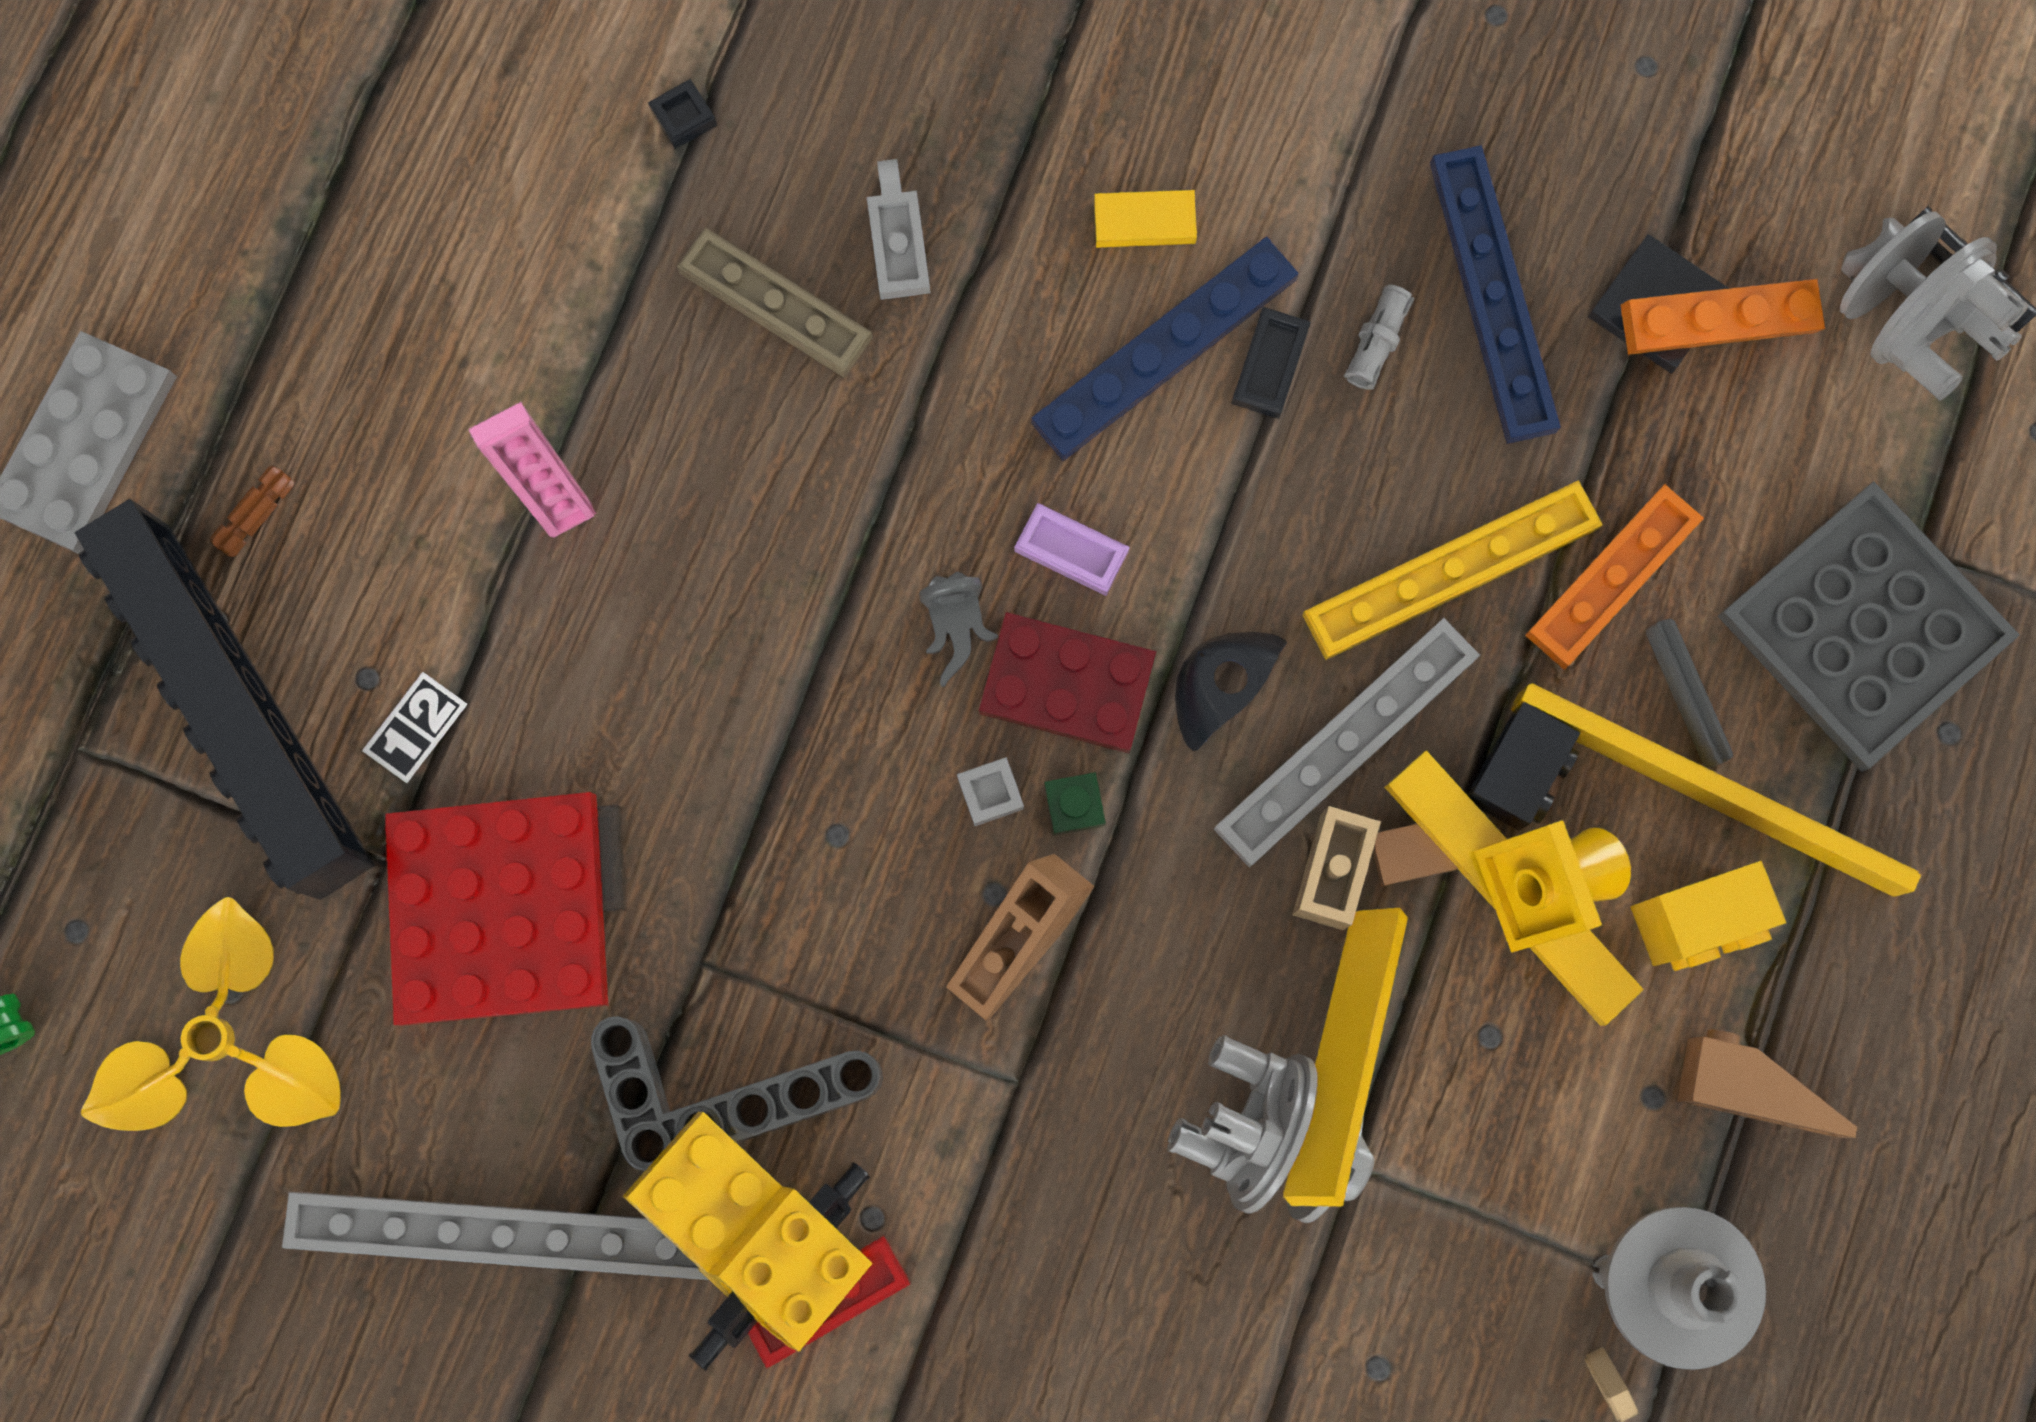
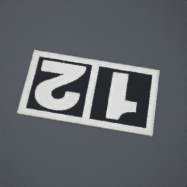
M422 672L362 751L401 780L408 783L467 706V703Z

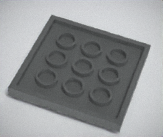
M1874 481L1718 615L1720 620L1861 772L1870 769L2020 636Z

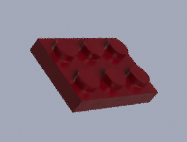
M1006 612L979 707V714L1130 754L1157 651Z

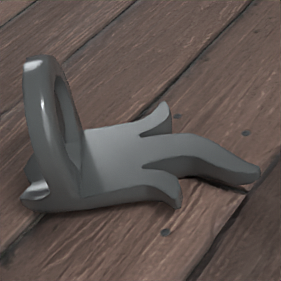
M960 572L953 573L949 578L935 576L929 586L919 592L921 603L929 610L935 632V640L926 650L927 654L939 653L945 646L947 634L950 635L954 648L953 658L941 676V687H945L947 682L962 668L971 652V629L974 630L979 639L986 642L993 641L999 636L988 631L982 623L978 601L983 587L981 580L976 577H967Z

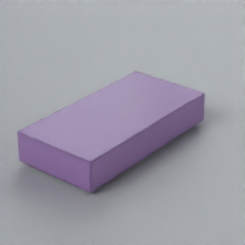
M1037 503L1014 547V551L1107 596L1130 547Z

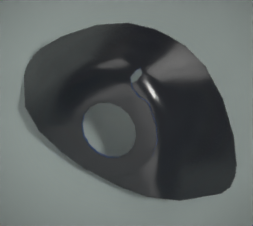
M1261 632L1228 633L1208 639L1189 654L1177 676L1175 704L1178 724L1183 739L1192 751L1198 750L1212 733L1242 711L1254 699L1266 682L1280 652L1286 646L1287 641L1274 634ZM1202 652L1205 657H1201L1199 653ZM1235 661L1246 669L1248 675L1247 684L1240 692L1229 694L1221 691L1216 686L1214 673L1223 662Z

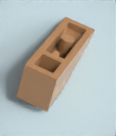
M1055 854L1028 862L946 987L984 1020L990 1019L1067 928L1094 888V885Z
M1707 1029L1706 1037L1688 1038L1677 1102L1835 1138H1856L1857 1127L1759 1049L1740 1045V1035Z

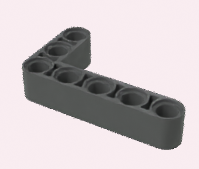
M619 1016L608 1017L598 1023L591 1036L592 1052L622 1153L632 1167L645 1171L653 1163L642 1157L639 1151V1141L642 1135L649 1130L656 1131L663 1139L664 1150L698 1111L712 1116L715 1123L736 1143H740L864 1101L877 1093L883 1081V1071L878 1060L868 1053L856 1050L845 1052L670 1111L648 1035L639 1023ZM625 1027L632 1036L631 1048L623 1056L615 1057L608 1048L609 1035L613 1030ZM862 1060L871 1068L872 1079L867 1088L854 1092L845 1085L843 1074L849 1063ZM810 1077L820 1087V1097L814 1106L809 1109H802L795 1104L792 1091L794 1085L799 1080ZM634 1078H640L648 1090L645 1103L637 1109L630 1108L623 1098L625 1086ZM759 1095L768 1105V1114L762 1124L754 1127L744 1121L741 1108L748 1097Z

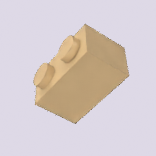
M1328 806L1319 818L1294 906L1293 916L1340 930H1345L1352 925L1381 821Z

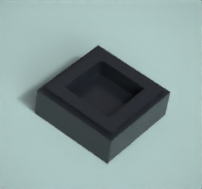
M691 78L648 102L652 114L674 149L718 126L714 115Z

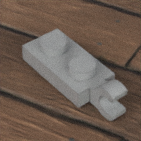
M897 159L877 161L882 195L867 197L880 298L883 300L929 294L931 292L917 191H901Z

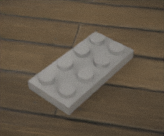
M80 331L0 476V519L75 553L83 551L84 548L74 532L104 514L177 376L164 367Z

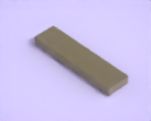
M706 227L677 266L679 274L844 378L873 338L872 332Z

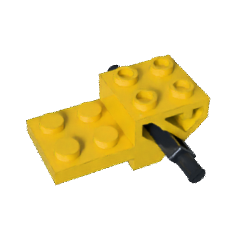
M698 1111L623 1195L631 1205L698 1266L697 1269L727 1296V1299L708 1320L712 1330H710L693 1352L688 1355L701 1369L706 1372L707 1368L728 1344L736 1348L757 1322L789 1348L799 1352L872 1265V1262L837 1230V1227L851 1211L848 1202L866 1180L870 1178L863 1168L852 1162L848 1170L833 1187L824 1184L808 1202L795 1189L781 1186L704 1112Z

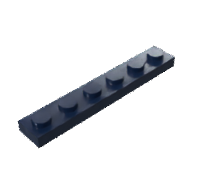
M1482 145L1433 155L1430 162L1431 171L1506 443L1509 444L1555 434L1561 427Z
M1266 236L1031 417V424L1060 459L1065 461L1296 282L1299 273Z

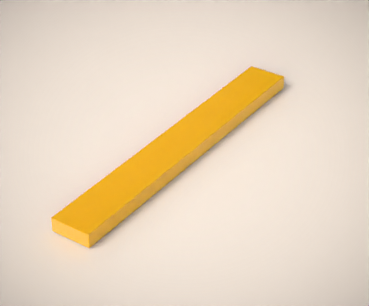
M1533 683L1528 684L1518 693L1510 709L1513 711L1520 704L1526 702L1578 731L1580 735L1576 740L1577 743L1893 897L1914 892L1921 877L1919 871Z

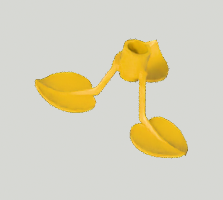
M226 897L210 907L196 922L182 948L180 968L188 987L197 992H211L217 989L218 992L211 1006L206 1008L205 1015L191 1019L184 1026L181 1033L182 1049L179 1051V1057L176 1062L170 1066V1059L166 1051L153 1043L135 1041L119 1046L104 1059L97 1070L90 1093L81 1109V1115L85 1119L106 1128L122 1131H141L162 1126L178 1115L187 1101L186 1087L175 1075L184 1069L189 1059L192 1057L197 1060L217 1061L227 1055L257 1067L247 1078L244 1093L250 1111L261 1121L273 1126L291 1127L331 1117L339 1111L341 1089L337 1072L328 1055L316 1043L296 1035H281L271 1041L263 1059L235 1046L233 1028L227 1021L218 1018V1013L227 1000L228 989L236 992H248L255 989L269 975L274 961V949L269 935L235 899Z

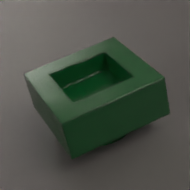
M1096 772L1044 782L1054 836L1106 825Z

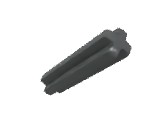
M1665 619L1652 624L1646 629L1647 638L1703 765L1709 768L1729 761L1733 757L1732 749L1676 622L1673 619Z

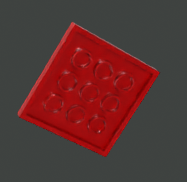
M586 792L385 814L393 1024L395 1026L609 1006L596 794Z

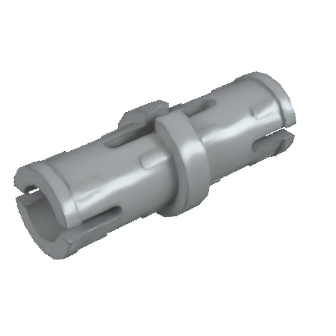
M1395 285L1385 286L1370 321L1363 324L1359 333L1361 339L1359 347L1344 374L1347 381L1354 386L1367 390L1374 389L1389 352L1396 350L1400 341L1398 336L1400 327L1414 301V297H1411L1412 294L1407 290Z

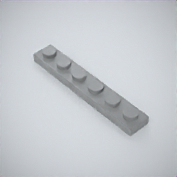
M1443 618L1217 824L1214 830L1250 868L1465 671L1480 655Z

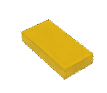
M1195 190L1094 194L1096 248L1196 244Z

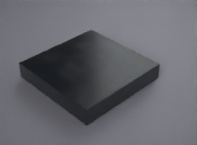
M1648 234L1594 307L1588 318L1626 343L1620 304L1631 299L1730 288ZM1692 347L1641 354L1672 374Z

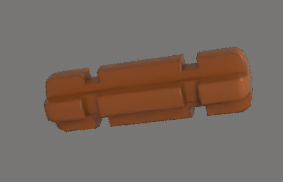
M273 465L269 466L258 479L261 482L260 486L257 489L252 486L226 517L230 522L226 526L220 524L211 535L210 542L225 555L235 557L245 546L246 542L243 539L248 534L252 537L278 506L275 500L278 497L284 499L293 488L294 481L292 478Z

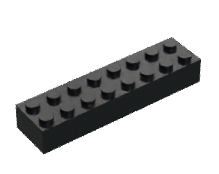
M128 499L75 531L76 537L84 548L83 551L78 553L81 562L95 579L102 578L110 593L104 596L108 607L122 623L128 622L136 637L130 640L133 649L147 666L154 665L162 681L156 685L161 696L173 710L180 709L188 722V725L183 727L186 738L198 753L203 754L206 752L215 768L210 772L213 783L225 798L229 799L232 797L242 813L236 817L237 822L243 833L252 843L256 844L259 842L269 858L263 862V865L272 881L280 889L286 887L297 894H304L322 900L374 867V862L171 527L132 499Z

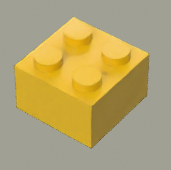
M1762 861L1630 906L1653 966L1670 962L1674 971L1687 967L1691 968L1720 958L1719 946H1721L1723 954L1772 940L1769 929L1786 923Z

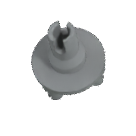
M1670 1207L1648 1213L1633 1222L1620 1235L1610 1255L1599 1257L1593 1267L1600 1268L1599 1273L1592 1272L1593 1278L1601 1288L1605 1289L1610 1314L1620 1333L1640 1353L1670 1367L1702 1369L1729 1360L1751 1340L1757 1331L1764 1313L1766 1301L1765 1278L1755 1250L1735 1226L1708 1211L1688 1207ZM1701 1285L1707 1286L1706 1299L1701 1303L1699 1290Z

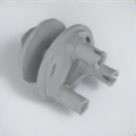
M1929 212L1904 227L1895 218L1883 219L1882 231L1875 241L1865 247L1849 251L1844 256L1841 271L1853 282L1843 296L1840 312L1848 319L1858 318L1883 302L1896 289L1901 291L1907 298L1878 334L1871 349V357L1879 364L1894 363L1903 372H1908L1941 401L1960 384L1962 375L1929 348L1931 343L1951 331H1956L1959 334L1966 332L1998 361L2012 349L2009 347L2010 344L2016 345L2021 339L2022 335L2015 332L2009 326L2013 325L2024 314L2029 304L2020 300L1993 277L1995 273L1993 268L1997 260V245L1989 237L1979 238L1969 243L1948 258L1928 277H1925L1917 268L1941 237L1946 224L1945 219L1937 212Z
M1222 1035V1037L1217 1038L1211 1049L1208 1065L1250 1083L1252 1091L1243 1112L1239 1114L1215 1102L1208 1111L1214 1117L1213 1119L1205 1117L1202 1128L1187 1122L1186 1119L1179 1118L1170 1132L1167 1150L1211 1168V1175L1226 1181L1233 1206L1249 1214L1261 1209L1274 1196L1296 1160L1314 1110L1317 1093V1070L1313 1060L1304 1055L1295 1054L1284 1059L1273 1053H1262L1228 1036ZM1363 1119L1344 1201H1353L1362 1192L1373 1170L1375 1158L1361 1135ZM1287 1201L1291 1217L1303 1223L1315 1221L1329 1208V1206H1291Z

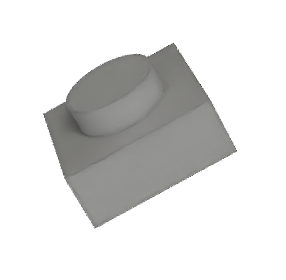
M1007 757L957 774L974 826L1024 809Z

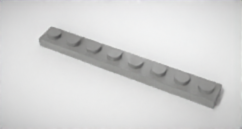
M289 1192L282 1243V1248L709 1280L697 1269L698 1266L645 1217L307 1192Z

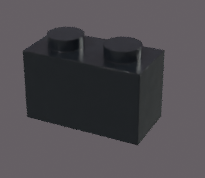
M1523 702L1511 713L1467 792L1468 797L1479 809L1518 831L1530 825L1532 821L1539 824L1554 801L1555 797L1549 794L1548 791L1555 778L1559 776L1564 779L1578 758L1579 751L1574 749L1573 746L1580 733L1530 704Z

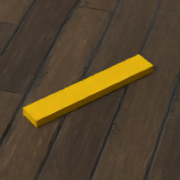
M1578 480L1307 609L1302 616L1325 660L1599 530L1603 524Z
M1426 750L1384 788L1495 909L1474 851L1507 840V838ZM1590 930L1529 947L1600 1026H1606L1644 990Z
M1401 908L1356 911L1353 923L1348 927L1315 1062L1317 1093L1314 1110L1301 1149L1288 1173L1283 1197L1291 1206H1343L1408 917Z

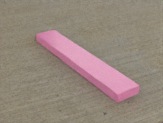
M521 402L468 429L477 447L550 537H556L594 517L596 512L588 497Z

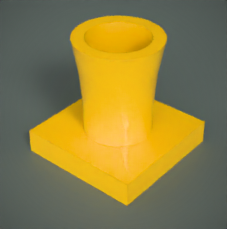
M1563 820L1474 851L1511 953L1601 926L1602 923L1594 902L1613 900L1620 897L1628 888L1631 879V865L1628 854L1622 843L1612 833L1601 828H1588L1570 840Z

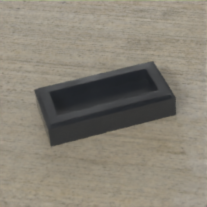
M1266 307L1262 308L1231 404L1280 419L1311 321Z

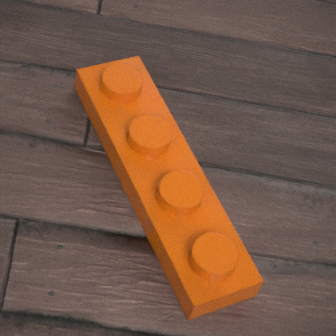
M1818 279L1631 299L1620 304L1628 355L1812 334L1825 329Z
M1664 484L1525 636L1565 670L1698 526L1704 517Z

